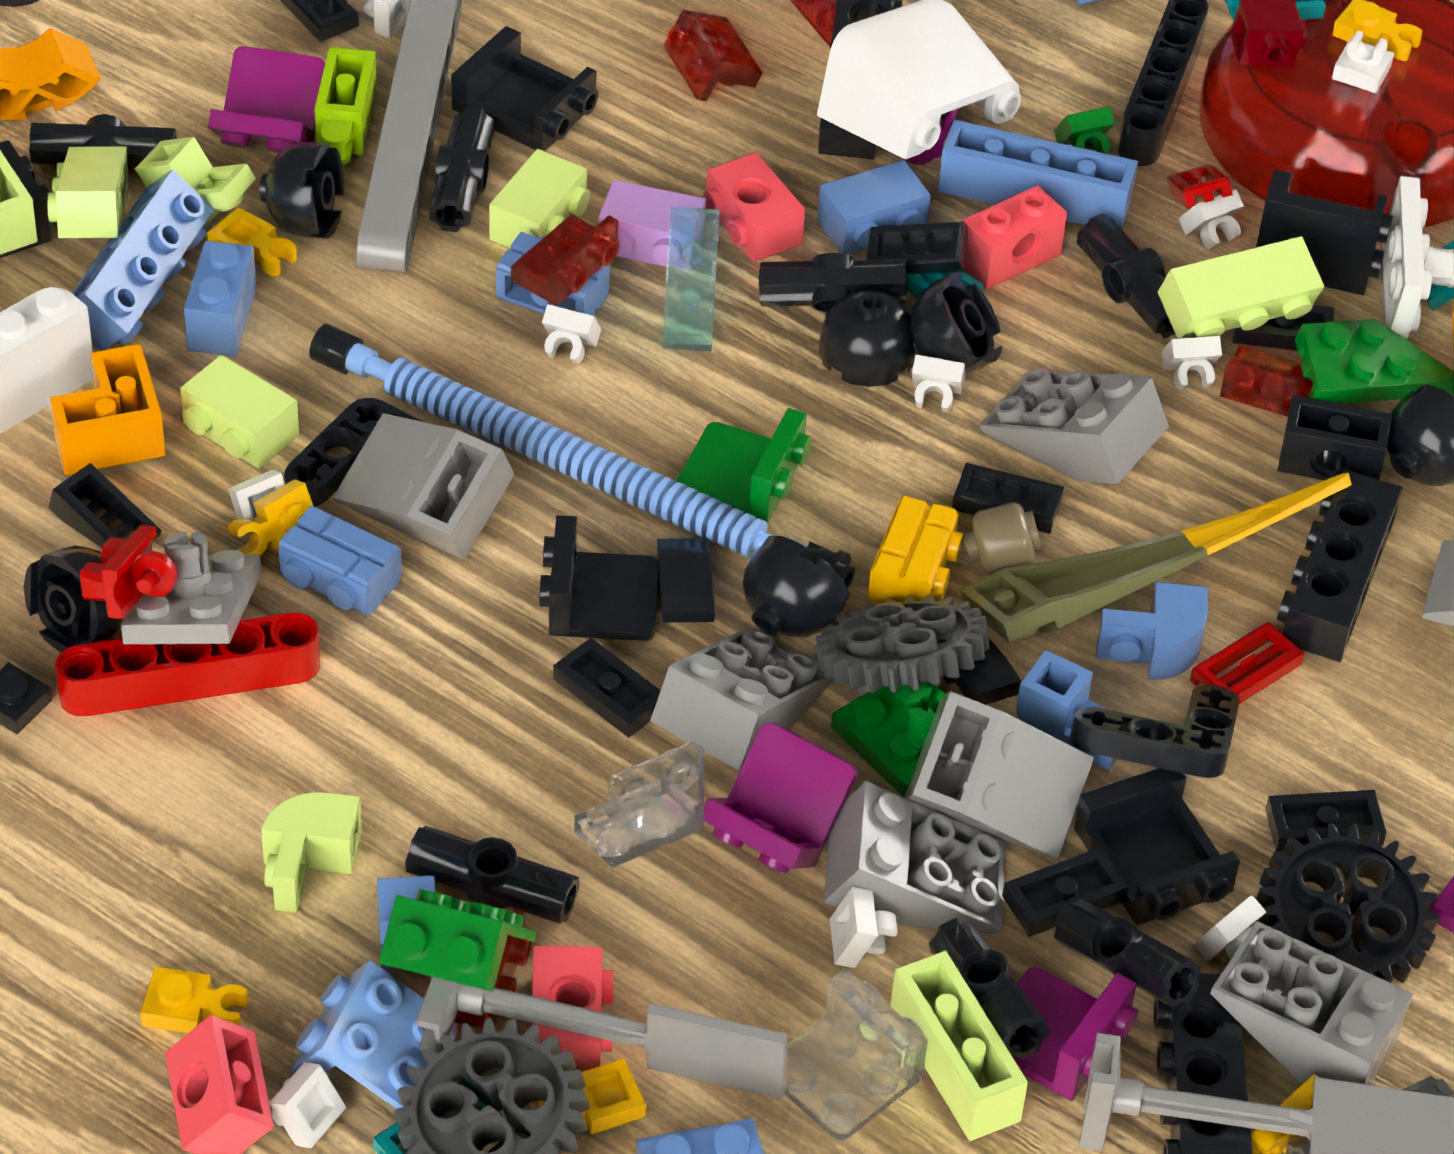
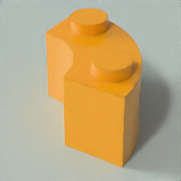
M49 28L36 40L20 47L0 48V120L27 119L26 113L39 111L51 106L54 107L55 111H58L89 92L101 80V77L87 44Z

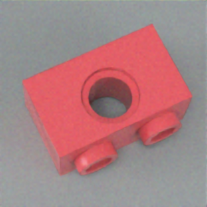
M757 152L707 170L706 191L703 193V198H706V211L712 218H717L728 231L732 243L736 247H741L753 262L803 244L805 208Z
M1037 185L963 219L962 222H965L968 230L964 269L973 278L984 284L983 288L987 290L1061 255L1067 212Z
M533 946L532 996L600 1012L601 1004H613V970H602V947ZM535 1024L539 1027L542 1042L555 1035L558 1038L562 1050L561 1053L569 1050L572 1052L576 1063L575 1070L584 1072L599 1067L601 1052H612V1041Z
M210 1015L165 1052L182 1150L194 1154H241L274 1128L255 1031Z

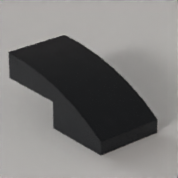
M709 538L657 539L659 601L662 623L714 622V592Z
M990 639V648L984 651L985 659L974 661V669H959L960 677L958 678L942 676L947 685L956 682L964 697L985 705L1017 696L1021 684V679L1012 665Z

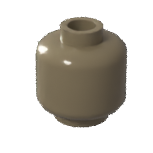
M1016 502L976 512L972 518L973 531L964 533L971 563L981 561L984 570L988 574H992L1005 567L1032 564L1035 561V552L1042 550L1033 511L1024 512L1023 507Z

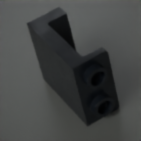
M505 26L451 74L452 110L461 113L466 107L483 108L485 114L494 119L495 131L531 149L546 151L557 140H562L567 135L569 129L583 115L590 114L595 108L599 96L598 90H596L597 71L586 67L576 78L572 79L521 54V32Z
M1274 169L1265 200L1256 248L1302 236L1325 287L1364 296L1368 278L1378 279L1385 251L1376 249L1377 242L1387 243L1393 215L1384 214L1388 196L1378 194L1375 208L1368 210L1291 193L1290 187L1293 173Z
M1157 768L1081 794L1079 797L1074 830L1088 851L1102 847L1129 887L1126 901L1121 903L1136 926L1155 919H1169L1180 910L1203 902H1217L1233 892L1240 860L1234 851L1222 855L1219 854L1183 800L1187 779L1184 773Z

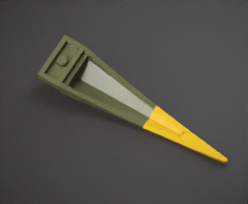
M1342 473L1243 512L1138 543L1057 560L1005 567L960 588L963 602H969L970 609L979 608L981 616H986L987 625L1008 642L1029 638L1038 630L1041 633L1058 630L1352 485L1349 473Z

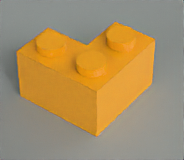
M141 344L92 352L91 362L95 389L50 397L55 442L64 475L75 474L90 463L97 469L166 456L162 413Z

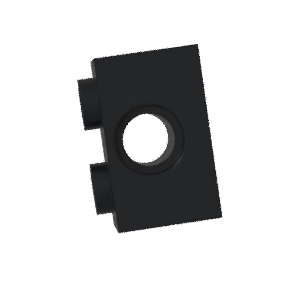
M1292 395L1277 471L1327 480L1342 474L1345 469L1379 480L1393 414Z

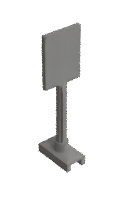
M432 977L417 1017V1026L425 1028L419 1044L420 1051L426 1048L439 1054L444 1050L440 1037L443 1033L448 1036L450 1035L458 1011L483 1016L487 1012L622 1044L644 1046L647 1049L648 1069L778 1099H783L785 1093L788 1034L657 1004H649L647 1024L627 1017L495 987L494 991L490 992Z
M1097 1033L1083 1103L1085 1114L1079 1141V1148L1103 1150L1113 1113L1139 1116V1112L1305 1136L1310 1141L1309 1154H1454L1453 1097L1315 1077L1312 1091V1109L1304 1110L1143 1086V1081L1121 1078V1036Z

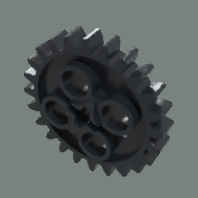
M1329 823L1322 839L1311 827L1307 828L1302 843L1293 837L1288 838L1283 852L1275 850L1268 865L1270 868L1264 869L1259 881L1262 887L1255 898L1266 911L1257 920L1258 922L1281 931L1294 939L1389 983H1392L1393 977L1404 983L1412 970L1411 967L1419 969L1426 956L1425 951H1429L1435 940L1436 935L1431 931L1434 930L1439 920V915L1430 911L1437 900V894L1421 892L1424 890L1430 876L1424 873L1415 875L1411 873L1417 858L1413 855L1399 860L1395 856L1399 842L1395 840L1385 848L1379 846V831L1374 830L1367 840L1359 839L1356 824H1351L1346 836H1340L1334 824ZM1336 867L1340 868L1341 871H1342V874H1343V879H1342V881H1341L1340 874H1339V872H1338V870H1337ZM1358 878H1368L1372 880L1377 885V887H1369L1363 884ZM1304 882H1313L1324 891L1318 892L1309 889ZM1351 915H1355L1354 918H1353V920H1352V922H1351V920H1350ZM1370 927L1383 929L1389 937L1376 935ZM1319 931L1330 934L1336 942L1324 941L1315 932ZM1350 938H1352L1357 952L1352 950Z

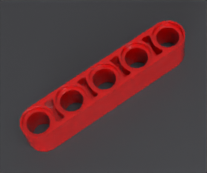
M285 613L240 620L230 644H123V638L75 645L66 648L55 660L59 701L62 708L71 715L93 716L303 683L315 677L320 670L319 629L316 621L309 615Z

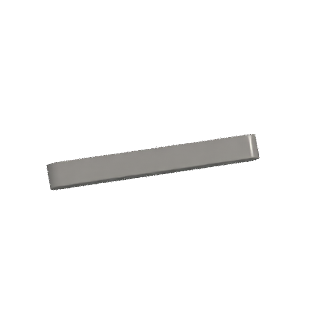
M410 0L358 234L357 268L406 273L408 270L459 26L462 0Z

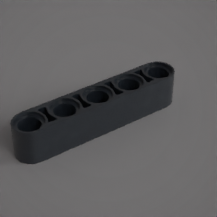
M1206 0L1168 1L1123 117L1118 154L1120 157L1138 161V166H1149L1155 163L1160 156L1203 44L1209 8Z

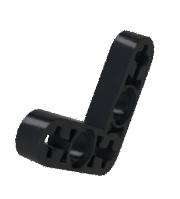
M376 398L356 400L288 464L284 474L285 484L294 479L305 483L313 506H319L338 490L383 413L417 421L421 420ZM333 447H345L352 451L349 455L342 458H334L326 454V451Z
M1200 685L1195 687L1192 691L1184 726L1099 707H1082L1074 713L1070 742L1077 748L1090 753L1197 777L1214 778L1221 776L1225 772L1240 700L1234 692L1220 686Z

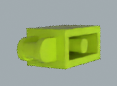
M329 47L315 105L316 142L331 143L328 148H336L338 150L342 165L344 166L351 160L352 154L364 155L377 96L376 51Z

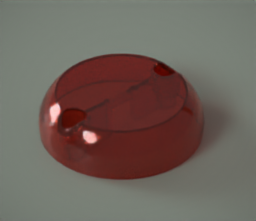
M1323 0L1326 5L1323 18L1305 20L1307 24L1306 44L1303 48L1298 49L1293 67L1239 65L1230 35L1234 21L1229 25L1215 43L1202 80L1199 115L1205 140L1213 155L1236 181L1265 201L1274 169L1293 173L1290 187L1291 193L1368 210L1375 208L1378 194L1388 197L1384 214H1389L1400 176L1414 177L1420 180V198H1425L1428 201L1427 219L1424 227L1454 219L1453 2L1449 0H1365L1396 13V24H1411L1423 31L1420 45L1418 48L1411 47L1410 56L1407 61L1393 58L1391 68L1377 93L1332 79L1335 64L1348 43L1332 36L1334 24L1352 0Z

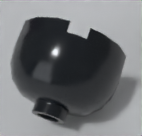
M295 143L278 153L271 162L268 172L261 176L259 184L260 198L263 202H266L268 211L277 225L290 234L309 238H329L336 231L342 211L333 210L335 195H344V174L338 150L336 148H328L331 143Z
M952 273L933 282L919 295L911 308L910 331L915 343V354L965 363V373H969L997 361L1002 353V346L994 349L993 336L1001 333L994 310L982 290L975 283L966 287L962 282L958 281L965 275Z
M857 291L840 298L825 315L822 325L819 354L823 365L829 371L831 365L835 370L842 372V380L853 385L874 387L888 385L897 381L898 373L904 371L907 367L909 372L913 367L916 355L915 343L910 331L911 313L898 298L878 291Z
M1429 384L1421 385L1416 391L1414 389L1410 391L1390 412V414H1393L1387 443L1390 462L1395 471L1404 478L1429 486L1454 483V396L1441 388Z
M769 536L751 557L743 577L745 600L753 612L751 616L753 622L769 635L776 636L780 633L788 637H810L821 632L822 628L827 627L838 617L847 604L845 602L849 598V591L842 578L826 561L820 557L814 565L808 559L801 556L806 548L804 545L783 536Z
M76 545L62 548L41 556L40 560L31 563L26 570L23 588L27 610L30 616L36 613L39 614L41 622L46 628L38 632L58 652H62L66 648L75 645L110 640L120 629L124 620L108 618L106 602L84 600L82 596L80 571L88 562L102 564L101 552L98 550Z

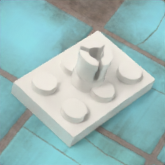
M1400 176L1389 211V215H1393L1387 243H1380V250L1385 251L1381 265L1383 323L1407 340L1410 331L1417 332L1421 317L1420 300L1428 299L1431 284L1454 288V249L1430 247L1429 235L1422 234V228L1425 226L1427 219L1428 201L1425 198H1420L1419 178Z

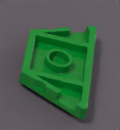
M1376 319L1302 324L1295 337L1298 354L1303 359L1301 363L1303 377L1312 379L1313 387L1308 395L1309 398L1338 404L1403 399L1413 389L1416 391L1421 385L1427 384L1441 388L1454 395V371Z

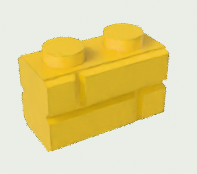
M907 496L899 498L870 570L868 598L872 603L882 604L890 597L896 602H903L908 595H913L915 601H922L929 595H934L935 598L939 599L944 598L951 572L950 569L945 568L948 561L957 563L964 542V533L957 531L959 514L956 509L934 503L928 506L926 501Z

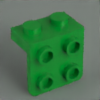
M787 408L772 438L719 422L709 423L676 483L680 482L686 485L687 488L690 487L698 490V493L701 492L709 495L710 498L720 500L721 503L729 504L733 508L744 511V514H751L756 519H762L768 524L780 499L784 500L787 497L798 465H803L809 454L812 438L805 435L807 413Z
M419 889L416 899L396 895L379 963L493 992L507 936L535 943L537 931L522 927L523 915Z

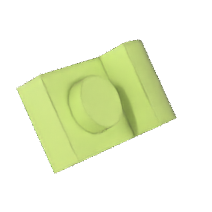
M194 136L160 141L135 168L146 188L173 169L215 209L203 225L204 227L220 211H227L237 206L244 198L243 193L256 179L247 163L212 167Z
M325 792L305 793L285 800L269 813L262 825L261 834L264 864H266L265 887H273L276 911L297 913L308 869L352 874L362 832L359 796Z

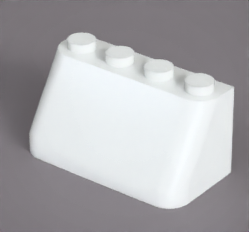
M49 287L39 290L0 312V434L51 405L50 397L72 393L94 380L91 362L93 349L88 307L65 289Z

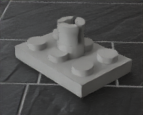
M187 532L167 537L164 541V555L169 556L176 565L178 582L171 592L163 597H152L146 594L141 597L125 616L121 624L123 644H230L262 574L260 554H243L239 550H223L214 555H207V537L199 532L192 533L191 544L187 543Z

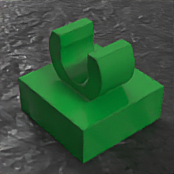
M1105 107L1067 115L1054 129L1057 143L1085 149V143H1091L1095 146L1097 152L1108 154L1110 152V141L1105 134L1115 125L1111 108Z

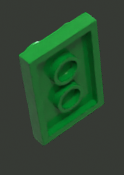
M929 682L920 684L919 690H913L909 685H903L896 693H891L889 686H883L874 693L868 691L833 712L831 728L905 798L937 707L946 693Z

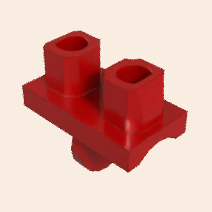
M140 525L129 539L110 537L102 546V564L88 562L80 571V582L84 600L106 602L108 618L124 619L144 594L152 597H163L170 593L178 582V571L171 558L163 553L152 551V542L157 535L156 526Z

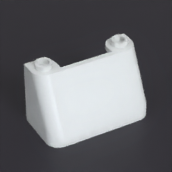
M921 0L849 24L837 34L829 54L817 116L899 157L908 159L931 149L936 144L941 132L939 122L942 114L973 103L984 109L986 119L995 124H1000L1014 118L1021 104V95L1019 94L1018 83L952 4L944 0Z

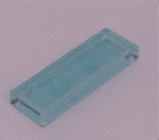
M671 207L662 349L711 351L719 209Z

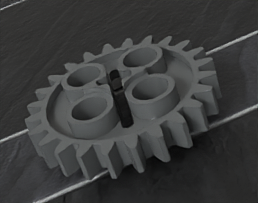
M908 595L903 602H896L891 597L887 598L885 603L876 605L868 602L866 603V610H847L848 618L837 617L832 621V626L822 628V635L816 636L819 670H823L824 677L834 678V683L837 686L849 682L850 690H856L869 685L870 693L878 691L883 686H889L891 693H896L903 685H909L913 690H919L920 684L929 682L939 685L940 677L942 676L958 678L960 677L959 669H974V661L984 660V651L990 648L986 616H981L979 608L970 609L969 602L967 601L954 605L953 597L935 602L934 595H929L922 601H915L913 595Z
M486 1018L483 1032L475 1035L467 1023L462 1024V1039L457 1042L443 1033L440 1039L444 1050L438 1054L430 1049L423 1048L421 1053L426 1068L408 1067L406 1071L413 1086L398 1088V1095L404 1107L395 1110L396 1119L400 1128H402L397 1133L403 1148L409 1149L406 1152L407 1154H559L560 1150L577 1153L579 1147L575 1135L572 1133L585 1132L587 1130L584 1114L581 1113L589 1109L586 1092L582 1091L586 1085L581 1070H575L576 1063L572 1052L569 1050L561 1053L562 1050L555 1035L542 1042L539 1027L535 1024L528 1028L523 1035H520L516 1020L512 1018L506 1024L503 1032H496L492 1019ZM502 1068L494 1076L481 1077L488 1069ZM456 1081H464L472 1087L473 1092L469 1088L466 1089L464 1086L456 1083ZM478 1099L481 1100L486 1107L481 1109ZM532 1101H545L537 1109L523 1110L524 1106ZM454 1108L462 1109L454 1117L448 1119L440 1118L448 1110ZM502 1109L504 1111L506 1120L502 1116H500L499 1112ZM512 1128L529 1136V1138L522 1139L512 1131ZM504 1142L502 1147L496 1151L481 1152L490 1143Z

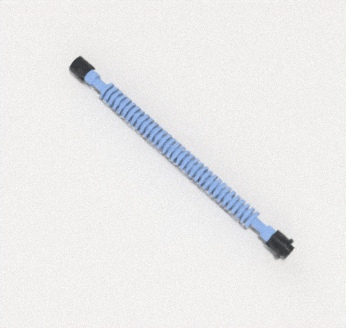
M328 323L322 325L317 330L311 341L309 349L310 358L345 375L350 371L363 378L371 375L384 381V391L386 394L396 396L397 399L407 401L408 404L428 411L432 415L439 416L443 420L450 421L454 425L461 426L465 430L472 431L476 435L483 436L487 440L494 441V443L500 446H505V448L511 451H516V453L522 456H527V458L533 461H538V463L544 466H549V468L555 471H560V473L566 476H571L577 481H582L588 486H593L599 491H605L610 496H616L621 501H627L632 506L639 507V509L645 512H650V514L656 517H661L667 522H672L678 527H684L689 532H695L700 537L709 538V541L713 543L718 542L720 546L730 548L735 553H741L746 558L751 559L769 536H772L767 533L768 524L762 519H756L755 516L748 513L744 514V511L733 508L726 503H721L720 500L710 498L709 495L704 493H698V490L690 487L687 488L686 485L680 482L676 483L675 480L669 477H664V475L653 472V470L647 467H642L636 462H631L627 458L619 457L616 453L608 452L607 449L597 447L596 444L586 442L585 439L575 437L569 432H564L558 427L552 426L503 402H499L483 393L476 392L472 388L465 387L461 383L454 382L452 379L443 377L441 374L410 362V360L400 357L393 364L378 357L377 351L362 345L363 339ZM811 541L808 546L802 544L806 548L801 556L808 559L814 565L821 557L842 578L847 589L850 587L855 574V567L850 565V553L843 550L835 553Z

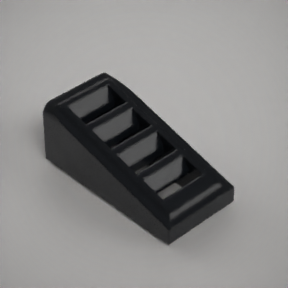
M91 463L52 489L49 509L59 519L100 548L110 537L119 538L130 529L136 531L140 525L156 526L157 535L154 540L161 535L162 530ZM87 497L93 500L86 506L81 502ZM101 508L107 510L99 518L94 515ZM116 518L122 521L121 524L112 530L106 526Z

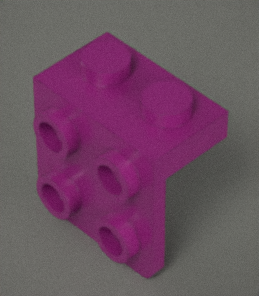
M247 46L236 48L232 59L224 110L211 109L208 128L221 138V143L240 148H248L249 142L267 145V150L280 153L283 149L295 143L313 142L316 130L315 105L325 62L315 56Z
M766 723L760 728L728 798H708L699 819L715 827L712 834L719 840L742 848L745 843L760 851L759 861L777 871L788 873L790 868L815 867L858 774L857 769L852 763L776 723Z
M1032 967L1023 974L1017 984L1045 1019L1049 1035L1041 1043L1039 1052L1022 1060L1018 1056H1011L1023 1075L1073 1101L1088 1081L1097 1033L1121 1036V1040H1124L1132 1029L1138 1015V1010L1132 1007L1137 983L1116 973L1099 998L1096 999L1043 969Z

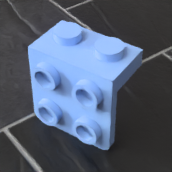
M371 960L346 978L339 974L328 985L320 999V1003L326 1006L320 1018L313 1019L297 1040L296 1047L301 1052L291 1072L295 1074L304 1062L320 1064L325 1073L334 1066H337L395 1109L404 1107L398 1095V1088L413 1086L406 1071L407 1068H426L424 1058L419 1049L425 1028L417 1026V1017L424 998ZM455 1021L449 1035L453 1040L458 1033Z

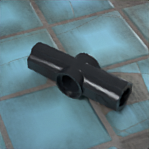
M466 107L463 112L455 114L447 145H441L438 151L435 189L433 190L429 213L430 220L436 222L441 230L458 232L461 227L470 225L478 192L483 193L486 188L489 171V149L491 148L494 136V119L485 114L483 108Z
M107 114L91 117L86 125L32 122L29 146L30 163H64L69 147H127V166L136 168L160 141L177 139V129L126 126L119 118Z
M1105 214L1090 218L1084 228L1078 231L1077 244L1102 272L1103 285L1109 297L1119 304L1127 301L1155 334H1160L1163 338L1175 335V331L1158 294V290L1166 278L1161 258L1152 248L1140 250L1113 219H1108Z
M824 253L814 256L812 261L760 262L759 294L761 306H811L815 310L828 312L840 298L852 292L865 290L884 292L898 298L903 304H907L906 259L855 260L853 256L848 254Z
M426 825L423 828L419 827L411 840L410 849L405 860L406 872L417 876H434L435 882L468 892L471 902L500 909L509 906L559 924L567 921L579 890L578 876L518 857L516 849L504 839L490 837L473 842Z
M1081 898L1072 904L1065 903L1054 918L1056 923L1054 938L1060 944L1109 971L1114 976L1116 973H1119L1136 982V988L1172 1008L1183 1002L1189 1003L1200 988L1198 975L1201 968L1197 963L1144 934L1126 918L1114 917Z
M955 918L940 925L937 934L929 942L931 954L935 955L943 951L948 953L1011 1055L1018 1056L1022 1060L1039 1052L1041 1043L1049 1035L1047 1023L1011 976L1006 957L999 951L990 948L972 922L963 923Z

